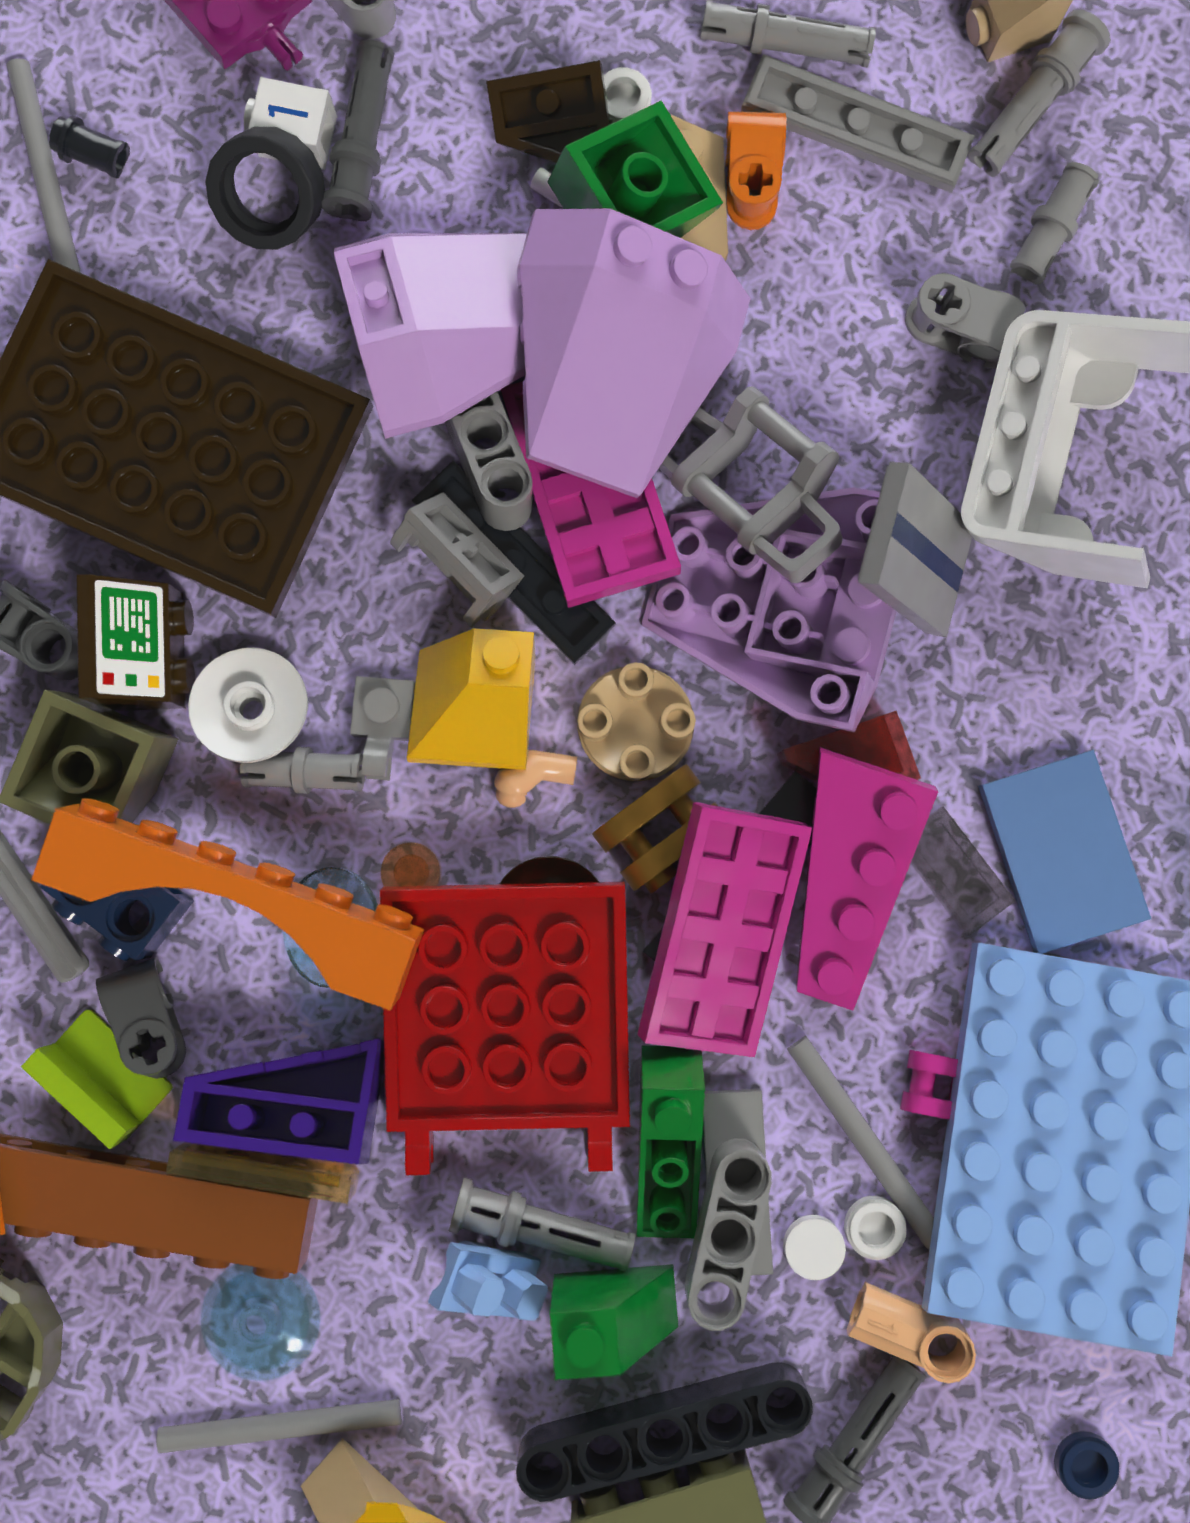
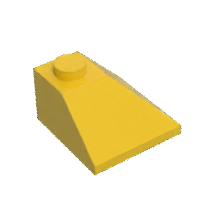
M473 628L419 650L407 750L408 762L526 770L535 672L534 632Z

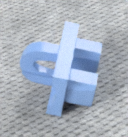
M450 1242L446 1252L444 1276L440 1284L431 1292L428 1303L438 1311L470 1313L487 1317L490 1315L513 1317L519 1320L535 1321L540 1314L548 1292V1286L535 1277L541 1260L525 1252L490 1248L481 1242Z

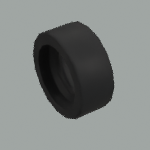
M254 126L225 142L210 160L205 180L208 204L219 225L236 241L255 249L278 250L296 242L321 213L323 193L325 192L324 177L314 153L297 136L277 127ZM253 153H266L277 158L291 172L298 186L299 200L296 210L288 219L279 223H268L255 217L243 206L235 190L234 173L237 165L244 157Z

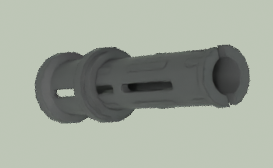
M364 40L358 44L356 68L348 101L343 135L341 140H338L331 147L329 161L333 165V172L329 190L323 193L322 209L333 217L366 222L372 215L373 205L369 201L373 176L380 173L381 167L380 154L376 150L377 137L383 114L389 74L394 60V52L390 47L385 49L384 57H382L385 44L380 41Z
M892 1355L891 1360L866 1396L861 1400L831 1447L825 1444L822 1448L819 1447L813 1455L816 1463L796 1492H787L783 1502L802 1523H830L851 1492L859 1493L863 1487L862 1481L864 1476L861 1473L862 1469L883 1438L893 1427L896 1419L921 1382H924L927 1378L912 1363ZM890 1393H892V1394L890 1395V1397L888 1398V1400H887V1401L885 1402V1404L883 1405V1407L881 1408V1410L878 1412V1414L876 1415V1417L874 1418V1420L872 1421V1423L870 1424V1426L867 1428V1430L865 1431V1433L862 1434V1433L864 1432V1430L866 1429V1427H867V1426L869 1425V1423L871 1422V1420L873 1419V1417L875 1416V1414L877 1413V1411L879 1410V1408L882 1406V1404L884 1403V1401L886 1400V1398L888 1397V1395H889ZM854 1448V1449L852 1450V1452L850 1453V1455L848 1456V1458L845 1459V1458L847 1457V1455L849 1454V1452L851 1451V1449Z

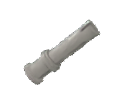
M1073 10L1066 16L1062 23L1063 31L1049 48H1043L1034 57L1031 67L1032 75L976 146L972 147L969 151V160L980 169L989 161L991 165L985 171L989 176L995 177L1000 173L1003 165L1058 96L1072 92L1079 84L1080 72L1091 58L1102 54L1109 46L1111 41L1110 33L1106 25L1094 14L1085 10Z
M463 1178L449 1232L457 1234L461 1229L494 1237L497 1238L499 1246L506 1248L508 1245L514 1246L515 1241H520L567 1256L618 1268L622 1272L627 1271L634 1248V1233L621 1232L584 1221L580 1218L527 1205V1198L522 1197V1193L512 1191L509 1196L475 1187L473 1179ZM474 1206L499 1213V1216L494 1218L473 1212L471 1208ZM525 1220L536 1223L538 1227L533 1229L523 1226L521 1221ZM550 1228L596 1240L598 1245L586 1244L551 1234L548 1231Z

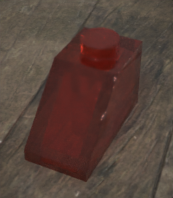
M897 710L859 723L855 732L838 730L783 749L777 754L782 766L794 772L796 771L815 782L818 779L820 747L916 780L921 779Z

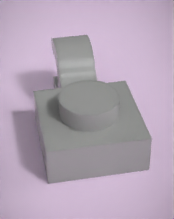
M356 676L350 734L353 737L367 738L362 759V775L366 776L367 779L390 781L394 740L409 741L415 681Z

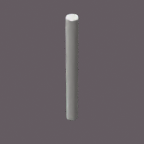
M13 59L6 64L53 260L81 273L30 63L25 59Z
M804 1036L788 1047V1052L926 1249H930L934 1217L807 1036Z
M400 1399L159 1427L156 1438L157 1450L159 1453L401 1425Z

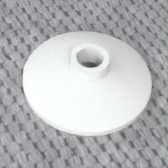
M252 647L229 651L211 661L196 678L188 702L190 723L201 743L215 755L239 763L263 761L286 749L300 733L308 710L307 690L303 679L295 667L287 659L275 652ZM251 701L262 703L263 710L260 716L255 719L244 718L243 709L246 704Z

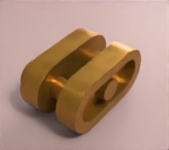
M687 764L666 777L592 833L605 853L621 843L634 862L620 872L633 891L644 885L652 894L676 876L677 869L672 863L681 856L693 806V801L687 793L701 783ZM668 808L682 827L655 847H652L640 828Z

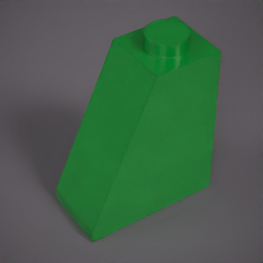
M673 1264L628 1268L626 1272H622L619 1269L554 1274L550 1323L555 1380L621 1375L677 1329L678 1315Z

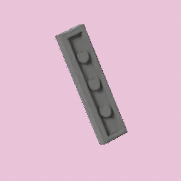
M764 54L741 108V112L786 113V129L950 193H952L975 137V135Z

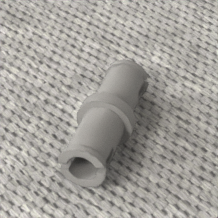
M1071 162L1065 166L1063 174L1046 205L1039 206L1031 218L1033 228L1016 258L1009 265L1013 273L1034 284H1041L1044 281L1046 273L1063 243L1073 239L1078 230L1076 220L1092 191L1100 182V179H1097L1098 174L1092 168L1077 162Z
M297 747L294 752H280L263 761L240 763V773H248V776H242L240 780L243 787L293 788L296 794H309L312 788L361 792L365 782V776L362 775V767H359V765H362L363 754L313 753L310 747Z

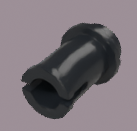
M75 115L70 116L68 119L64 117L57 118L50 131V149L57 152L59 159L63 162L71 163L74 159L108 173L113 178L118 179L130 155L128 143L115 140L85 127L83 120Z

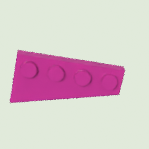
M820 747L816 798L814 800L812 820L813 829L806 879V897L798 958L797 992L852 1011L854 1010L938 794L936 786Z

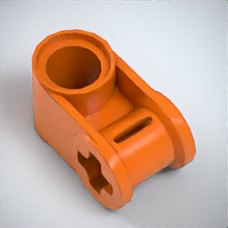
M728 111L726 129L727 152L725 167H728L727 212L731 220L739 227L748 230L761 229L772 221L777 210L785 154L786 113ZM749 189L758 190V196L749 195Z

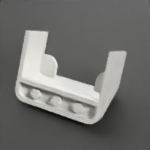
M1047 310L1029 311L1017 317L1005 333L961 507L962 521L971 537L981 544L1052 574L1148 588L1150 573L1144 548L1094 542L1092 532L1084 521L1073 516L1054 514L1080 408L1106 410L1123 403L1134 389L1138 369L1190 373V321Z

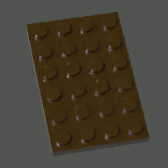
M48 259L0 358V497L276 618L374 406L367 397Z

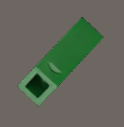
M641 1046L636 1237L694 1239L698 1216L705 1101L702 1051L670 1046Z

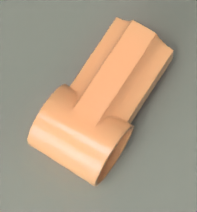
M864 1282L850 1315L847 1327V1335L849 1337L924 1368L929 1376L940 1382H958L969 1375L975 1365L976 1352L971 1338L958 1318L927 1313L921 1308L922 1305ZM951 1334L957 1337V1344L949 1354L936 1356L928 1352L931 1341L938 1335Z

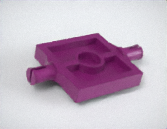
M164 0L225 70L246 54L262 50L265 47L279 61L285 71H289L293 67L292 61L297 64L303 58V53L289 40L284 31L290 20L307 7L312 0Z

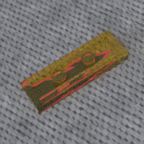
M186 1142L169 1152L166 1174L345 1204H348L356 1193L360 1173L354 1167L264 1152Z

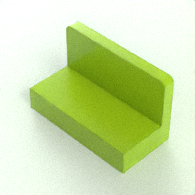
M91 1009L83 1011L55 1043L37 1048L21 1066L24 1071L108 1149H112L126 1141L173 1088L172 1083L165 1077L151 1078L133 1073L125 1067L120 1058L112 1028Z

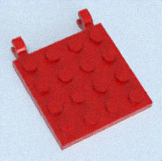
M625 882L382 887L380 889V905L394 907L410 914L413 917L411 924L424 929L400 998L391 1010L383 1008L387 1132H405V1176L430 1175L431 1163H434L433 1131L587 1128L588 1172L613 1171L612 1127H630Z

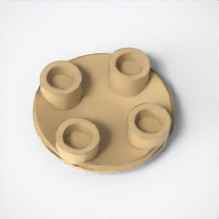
M635 662L605 673L589 687L579 707L577 729L579 740L586 755L600 770L621 780L646 781L666 774L683 759L693 738L696 719L686 693L675 680L657 669Z

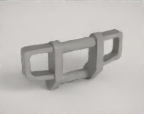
M753 386L747 387L735 398L723 423L699 407L689 423L710 437L679 465L667 455L658 469L671 480L673 487L685 497L694 496L738 534L737 542L752 555L757 554L790 582L799 583L803 581L842 544L839 524L817 502L839 460L838 453L825 442H813L769 406L768 397ZM759 429L800 463L791 478L792 481L752 515L712 480L747 449L754 434ZM803 514H806L824 534L799 557L788 558L775 548L772 543Z

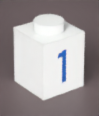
M260 77L255 99L250 98L245 107L244 130L246 131L255 126L277 127L297 136L314 153L320 168L325 170L337 121V114L329 91ZM258 153L259 157L278 160L266 153Z

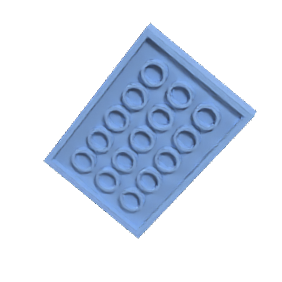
M972 943L956 1054L958 1064L956 1077H953L950 1098L952 1106L950 1120H947L921 1308L930 1314L1172 1357L1190 1207V980L984 943Z

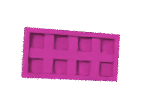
M523 381L500 389L510 424L531 472L533 482L532 495L568 608L680 575L681 564L653 480L651 479L642 494L635 498L526 458Z
M693 802L637 1033L644 1043L755 1057L813 827L799 821Z

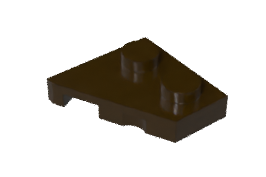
M600 60L486 81L495 140L500 145L557 163L566 145L610 125L603 68Z

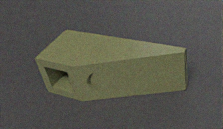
M745 1449L688 1465L690 1485L679 1487L673 1468L639 1477L644 1496L642 1500L621 1506L615 1484L580 1493L582 1504H579L577 1499L572 1501L571 1523H767Z

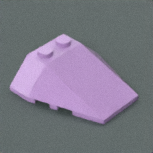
M536 209L532 214L517 267L518 288H521L523 314V322L520 324V343L524 345L526 379L522 382L526 458L637 498L642 494L737 352L751 298L721 255L613 209Z

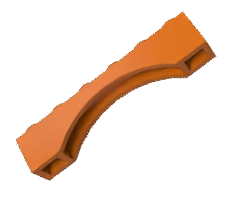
M83 798L80 804L55 809L31 879L32 881L90 902L123 891L151 887L195 889L226 897L260 913L290 935L315 963L330 989L387 1010H391L400 998L424 931L423 928L411 924L413 917L410 914L386 905H377L376 910L373 911L352 903L354 895L336 886L318 884L317 889H313L293 881L295 877L294 872L275 864L260 862L258 868L238 862L234 860L237 854L234 850L217 843L200 841L197 847L176 839L178 833L176 829L159 822L141 820L140 825L125 821L117 818L118 808L98 800Z

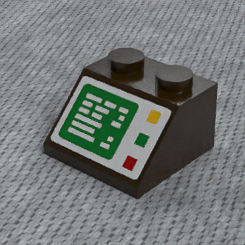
M91 574L76 575L79 698L114 711L186 708L185 694H190L195 682L193 662L190 658L184 657V636L192 635L194 628L193 609L190 601L183 600V593L168 583Z

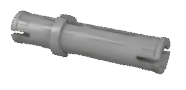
M706 0L700 40L750 47L749 53L760 55L762 49L857 64L866 68L869 65L870 56L868 54H872L876 34L875 27L867 28L769 11L770 5L758 3L757 9Z

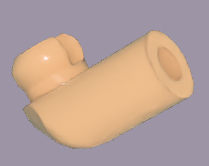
M528 750L526 770L499 769L494 780L496 799L505 807L515 808L525 803L527 793L542 780L573 785L578 757Z

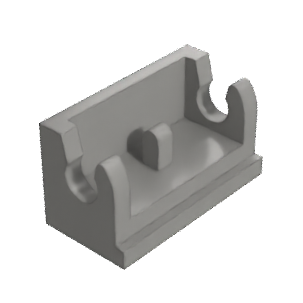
M444 492L409 508L404 515L405 519L390 541V544L398 552L405 547L407 542L412 548L418 546L439 570L473 603L463 617V620L471 628L480 618L484 622L488 620L501 607L524 577Z

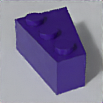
M378 1038L359 1042V1044L324 1051L318 1050L303 1053L299 1056L269 1062H258L185 1077L173 1141L356 1165L368 1164L385 1058L384 1041Z

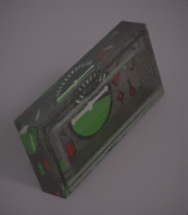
M944 806L932 812L923 830L911 865L965 936H970L1016 900Z

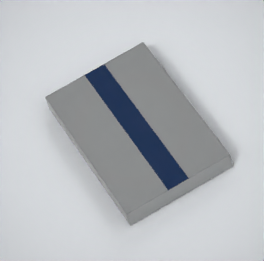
M889 462V466L886 468L858 582L923 632L947 637L972 537L962 521L961 513L910 463Z

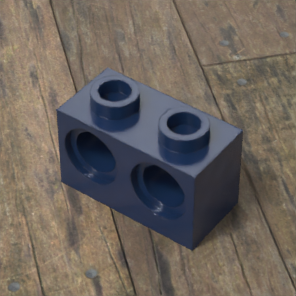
M43 884L40 886L41 889L55 899L51 906L58 914L77 925H82L83 922H86L102 935L98 940L99 944L109 953L124 961H128L130 958L134 960L151 958L194 902L193 899L178 888L151 887L123 891L90 902ZM138 900L146 905L150 914L149 924L142 933L134 930L129 922L130 908Z

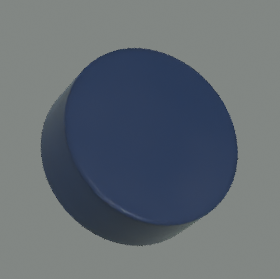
M1080 1431L1068 1435L1058 1445L1054 1456V1466L1058 1478L1069 1492L1079 1498L1097 1499L1103 1497L1113 1489L1118 1480L1120 1469L1117 1455L1112 1447L1095 1433Z

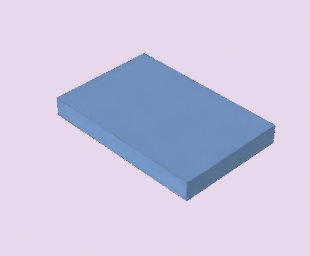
M1094 750L978 786L1034 953L1044 954L1152 919Z

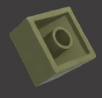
M44 689L0 794V803L50 825L56 808L80 804L83 798H88L118 808L117 818L133 823L156 794L179 739L114 710L82 700L75 693Z

